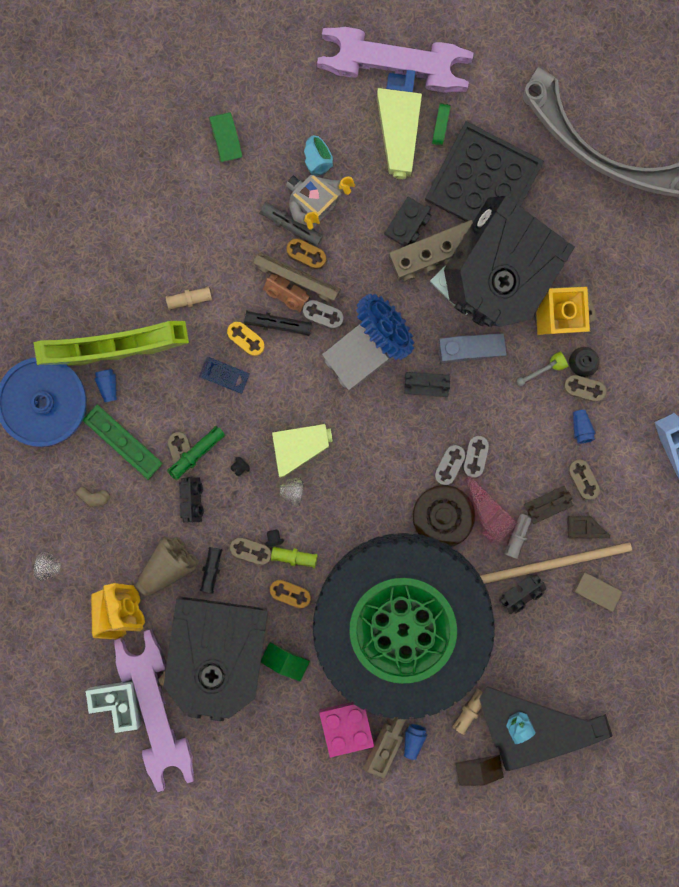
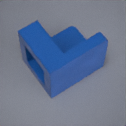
M407 70L406 75L389 73L386 89L413 92L416 71Z

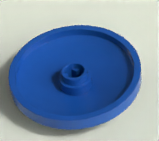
M36 357L26 359L13 366L0 382V423L10 436L21 443L35 447H49L62 443L77 431L85 417L87 396L84 385L75 371L66 364L37 365Z

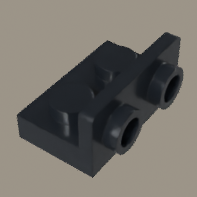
M408 196L384 235L404 247L415 243L420 235L417 232L420 226L423 225L425 227L432 216L429 214L431 207L428 205L425 207Z

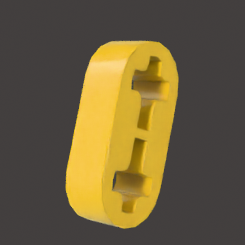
M233 322L229 325L227 334L231 341L251 356H259L263 353L265 344L261 337L241 322ZM234 327L236 329L242 327L241 332L246 337L244 339L238 335L233 337L234 332L232 329ZM248 339L254 343L259 341L260 350L254 349L250 351L251 346L246 341Z

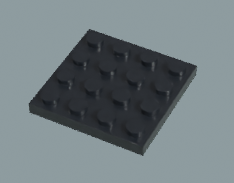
M465 121L425 201L466 222L470 220L473 222L489 197L507 196L521 207L544 161Z

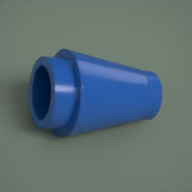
M113 369L95 372L96 378L94 380L104 402L117 400L116 374H113Z
M586 410L573 412L574 439H577L578 444L594 441L596 432Z
M409 724V727L405 730L404 757L411 760L417 759L427 738V729L425 727Z

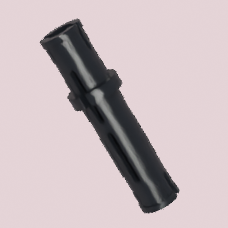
M246 310L244 325L264 327L263 330H268L269 328L310 336L312 322L272 316L268 312L261 314Z

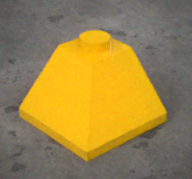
M587 287L550 288L536 312L537 335L589 332Z

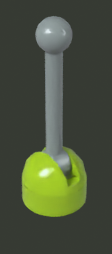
M559 351L554 354L550 359L549 365L524 378H518L517 385L523 386L526 381L551 368L559 371L569 367L562 352Z

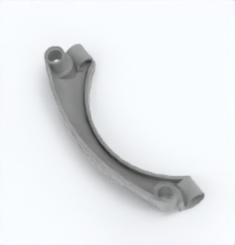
M540 67L536 69L523 92V100L531 107L548 131L565 148L593 169L614 180L644 191L679 198V163L658 168H642L621 164L601 155L579 136L569 122L560 99L558 79ZM529 90H532V91L538 93L539 96H537V97L531 96V95L529 94Z

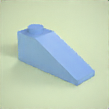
M673 413L656 421L655 425L660 441L679 479V416Z

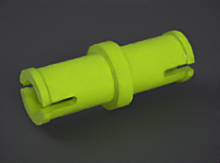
M275 546L271 554V561L290 563V566L302 565L316 568L318 554L300 552L296 548L289 550Z

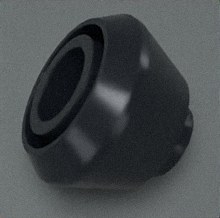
M580 347L574 350L569 358V366L573 373L581 377L593 375L599 367L598 354L589 347Z

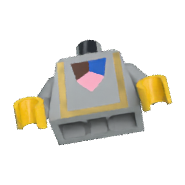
M293 175L286 183V186L293 191L289 200V208L293 220L307 225V228L312 230L339 203L341 191H344L346 195L351 193L350 187L356 186L352 177H344L342 180H330L310 175L304 182H301Z

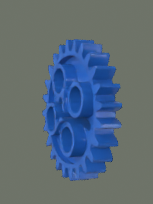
M371 293L359 300L358 308L356 309L359 314L357 318L362 321L360 326L366 329L364 333L369 335L370 342H375L376 348L380 347L383 354L387 352L389 358L394 357L395 360H402L411 354L414 349L413 344L415 343L411 339L413 335L408 332L410 327L405 325L406 320L402 319L400 312L395 311V306L391 307L388 300L384 302L382 296L378 297L376 294L372 295Z

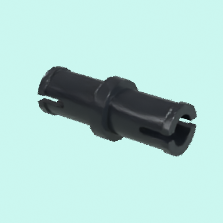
M209 547L206 565L202 568L204 574L200 591L214 594L216 577L220 573L218 567L223 550Z

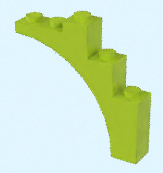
M167 321L140 329L107 335L62 340H39L34 342L37 365L67 364V366H83L100 360H119L136 354H154L188 344L189 340L185 321Z

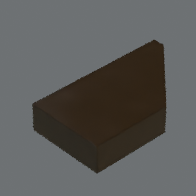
M568 516V538H610V534L592 516Z

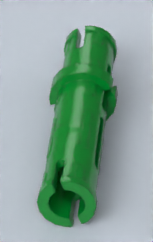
M214 426L207 435L189 451L183 452L181 458L167 469L169 475L173 479L178 480L187 470L194 468L196 462L225 437L224 432L218 426Z

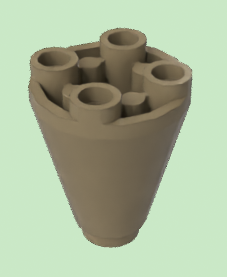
M164 537L158 543L136 583V587L143 595L149 596L196 569V565L199 563L197 558L184 549L185 544L178 537L174 539Z

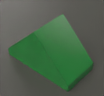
M269 642L261 659L262 664L278 674L300 682L310 663L309 660L272 642Z

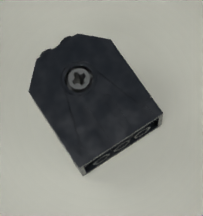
M507 196L489 197L444 268L449 301L455 304L454 308L462 314L468 313L473 317L472 321L482 327L484 325L491 328L492 326L502 327L531 320L575 247Z
M182 596L176 598L163 686L181 711L188 713V717L201 718V715L211 716L210 720L224 721V718H231L255 699L268 614L267 608ZM211 669L215 670L214 678H210L209 673Z

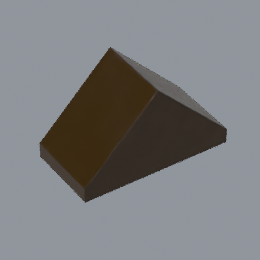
M500 755L455 763L459 786H484L504 778Z

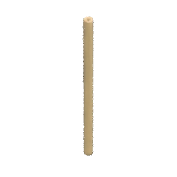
M629 542L480 576L484 584L630 552L632 547Z

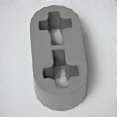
M315 300L308 301L303 306V314L311 322L330 329H337L343 323V314L337 308ZM313 305H316L317 311L322 312V315L314 314L313 317L309 316L307 308H312ZM333 313H336L340 321L334 322V324H330V319L324 317L325 314L332 316Z
M482 436L473 437L468 443L463 471L470 478L480 476L484 470L489 444ZM481 440V445H484V449H480L478 456H476V448L472 447V444ZM476 458V466L480 467V470L471 474V470L467 466L471 465L473 459Z
M453 445L445 451L435 471V479L439 484L449 485L454 481L465 459V451L462 447ZM457 449L461 459H456L452 465L449 463L452 457L449 455V452H454ZM447 466L451 467L448 473L451 476L450 480H440L441 475H439V472H444Z

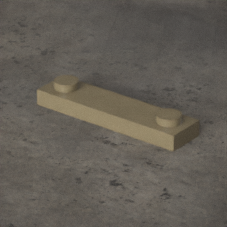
M262 252L254 260V264L258 265L259 270L266 273H276L319 293L318 296L326 301L335 300L341 290Z

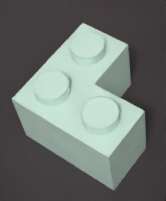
M133 681L95 686L86 690L89 714L112 710L115 733L137 730L142 725Z

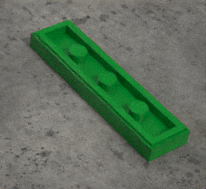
M98 404L83 419L87 426L147 480L164 464Z

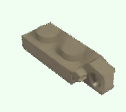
M394 717V719L389 718L387 723L383 725L363 770L385 778L404 738L401 736L403 731L401 729L406 721L405 719H398V717Z

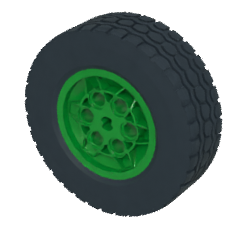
M393 533L383 535V537L378 536L350 550L338 561L327 576L314 610V647L319 663L323 667L328 680H331V684L338 692H342V696L350 702L353 701L357 707L363 710L366 708L369 713L378 716L382 714L383 717L394 719V717H398V719H410V717L414 719L423 718L427 714L431 716L440 713L441 709L446 710L453 706L454 702H459L466 696L467 692L473 689L477 681L482 677L485 667L489 663L494 645L495 624L492 605L481 576L474 566L461 553L454 550L453 547L444 542H439V540L432 537H424V535ZM398 600H404L408 606L400 610L395 606V603ZM419 610H426L429 616L426 619H419L416 613ZM379 613H385L389 619L382 623L377 620L376 616ZM401 623H405L408 625V628L401 629L399 626ZM421 633H428L431 638L429 641L423 642L419 640L418 636ZM381 636H387L391 642L388 645H382L378 639ZM402 646H409L412 652L404 655L399 649Z

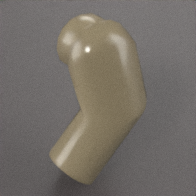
M83 486L75 493L90 507L103 506L110 499V494L106 490L91 494Z

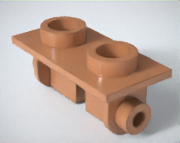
M272 273L266 279L263 290L270 297L284 302L288 308L301 313L304 304L310 298L307 295V291L295 284L289 290L287 287L290 281L278 274Z

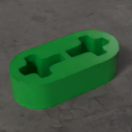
M442 103L439 105L432 140L434 145L443 146L451 105Z

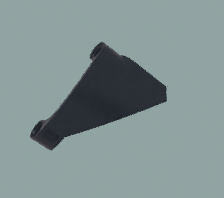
M489 686L486 687L479 698L493 743L496 748L498 747L505 771L549 760L613 736L606 714L584 720L529 702ZM522 712L527 714L536 733L523 743L515 744L506 725L510 716Z

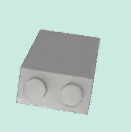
M360 324L322 354L326 365L335 371L340 384L348 390L362 383L394 359V357L389 358L387 352L383 354L380 347L376 348L375 342H370L369 335L364 333L366 329L360 326Z

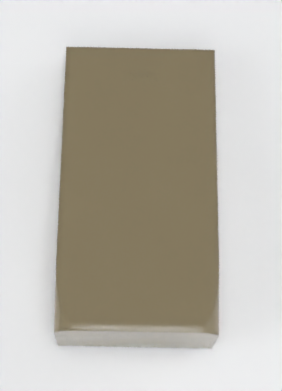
M581 572L572 591L612 612L622 594V591L585 572Z

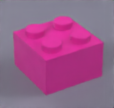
M354 702L320 709L319 714L330 758L374 747L366 709L363 710L354 705Z

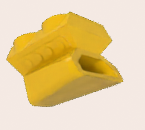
M108 584L103 586V590L91 594L93 638L116 640L124 637L127 634L126 631L140 632L143 629L145 618L139 609L140 595L134 585Z

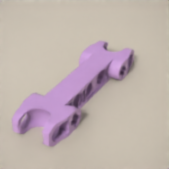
M323 28L322 39L336 43L340 47V52L333 57H318L317 67L351 78L358 77L359 68L369 70L370 68L394 71L395 74L406 75L407 70H414L418 78L426 79L425 88L428 90L443 93L467 92L469 82L455 77L451 73L450 67L456 63H472L474 53L454 44L435 42L432 44L430 52L364 41L365 32L356 28Z
M152 629L144 631L146 647L141 655L131 654L127 650L123 638L114 640L116 666L120 679L123 683L132 680L152 747L142 750L146 771L157 792L165 789L163 771L169 766L178 767L182 771L187 783L193 782L195 778L192 763L193 756L188 739L185 737L176 740L173 729L171 730L164 708L166 703L161 686H158L157 672L166 670V662L162 648L155 639Z

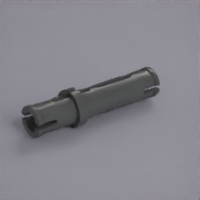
M268 202L264 203L259 212L260 215L275 222L277 227H284L315 247L318 246L323 237L322 234L315 230L308 229L306 225L294 221L293 217L287 215V211L284 210L282 212Z

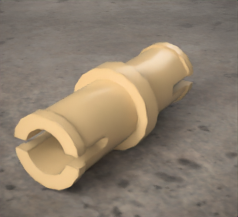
M209 286L193 291L188 289L184 290L185 293L166 296L169 310L184 306L193 307V304L212 300Z
M476 689L468 704L462 707V713L454 725H452L456 731L463 735L474 718H478V712L482 707L479 698L483 692Z

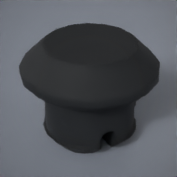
M235 457L236 462L230 469L233 472L237 469L235 472L237 476H241L245 471H250V466L244 459Z
M277 529L266 533L268 541L265 545L268 547L281 545L285 541L283 538L280 539L279 530Z

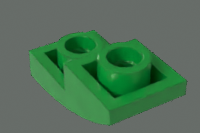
M231 112L210 116V125L213 138L216 141L220 162L243 157Z

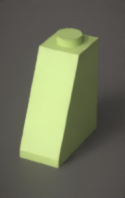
M322 424L272 432L279 477L287 476L329 448L328 442H333L331 428L326 429V425Z

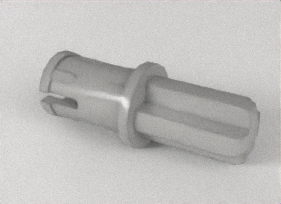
M520 514L513 533L510 532L511 537L504 554L518 559L523 542L527 540L525 535L531 522L530 516Z

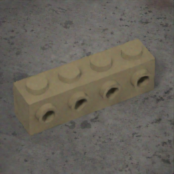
M472 220L390 252L388 257L398 281L402 279L404 282L413 280L417 277L416 274L422 271L425 274L433 272L437 269L436 266L445 263L446 266L473 223Z

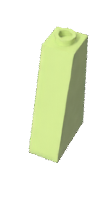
M378 88L377 103L388 171L396 179H406L407 176L411 177L422 94Z

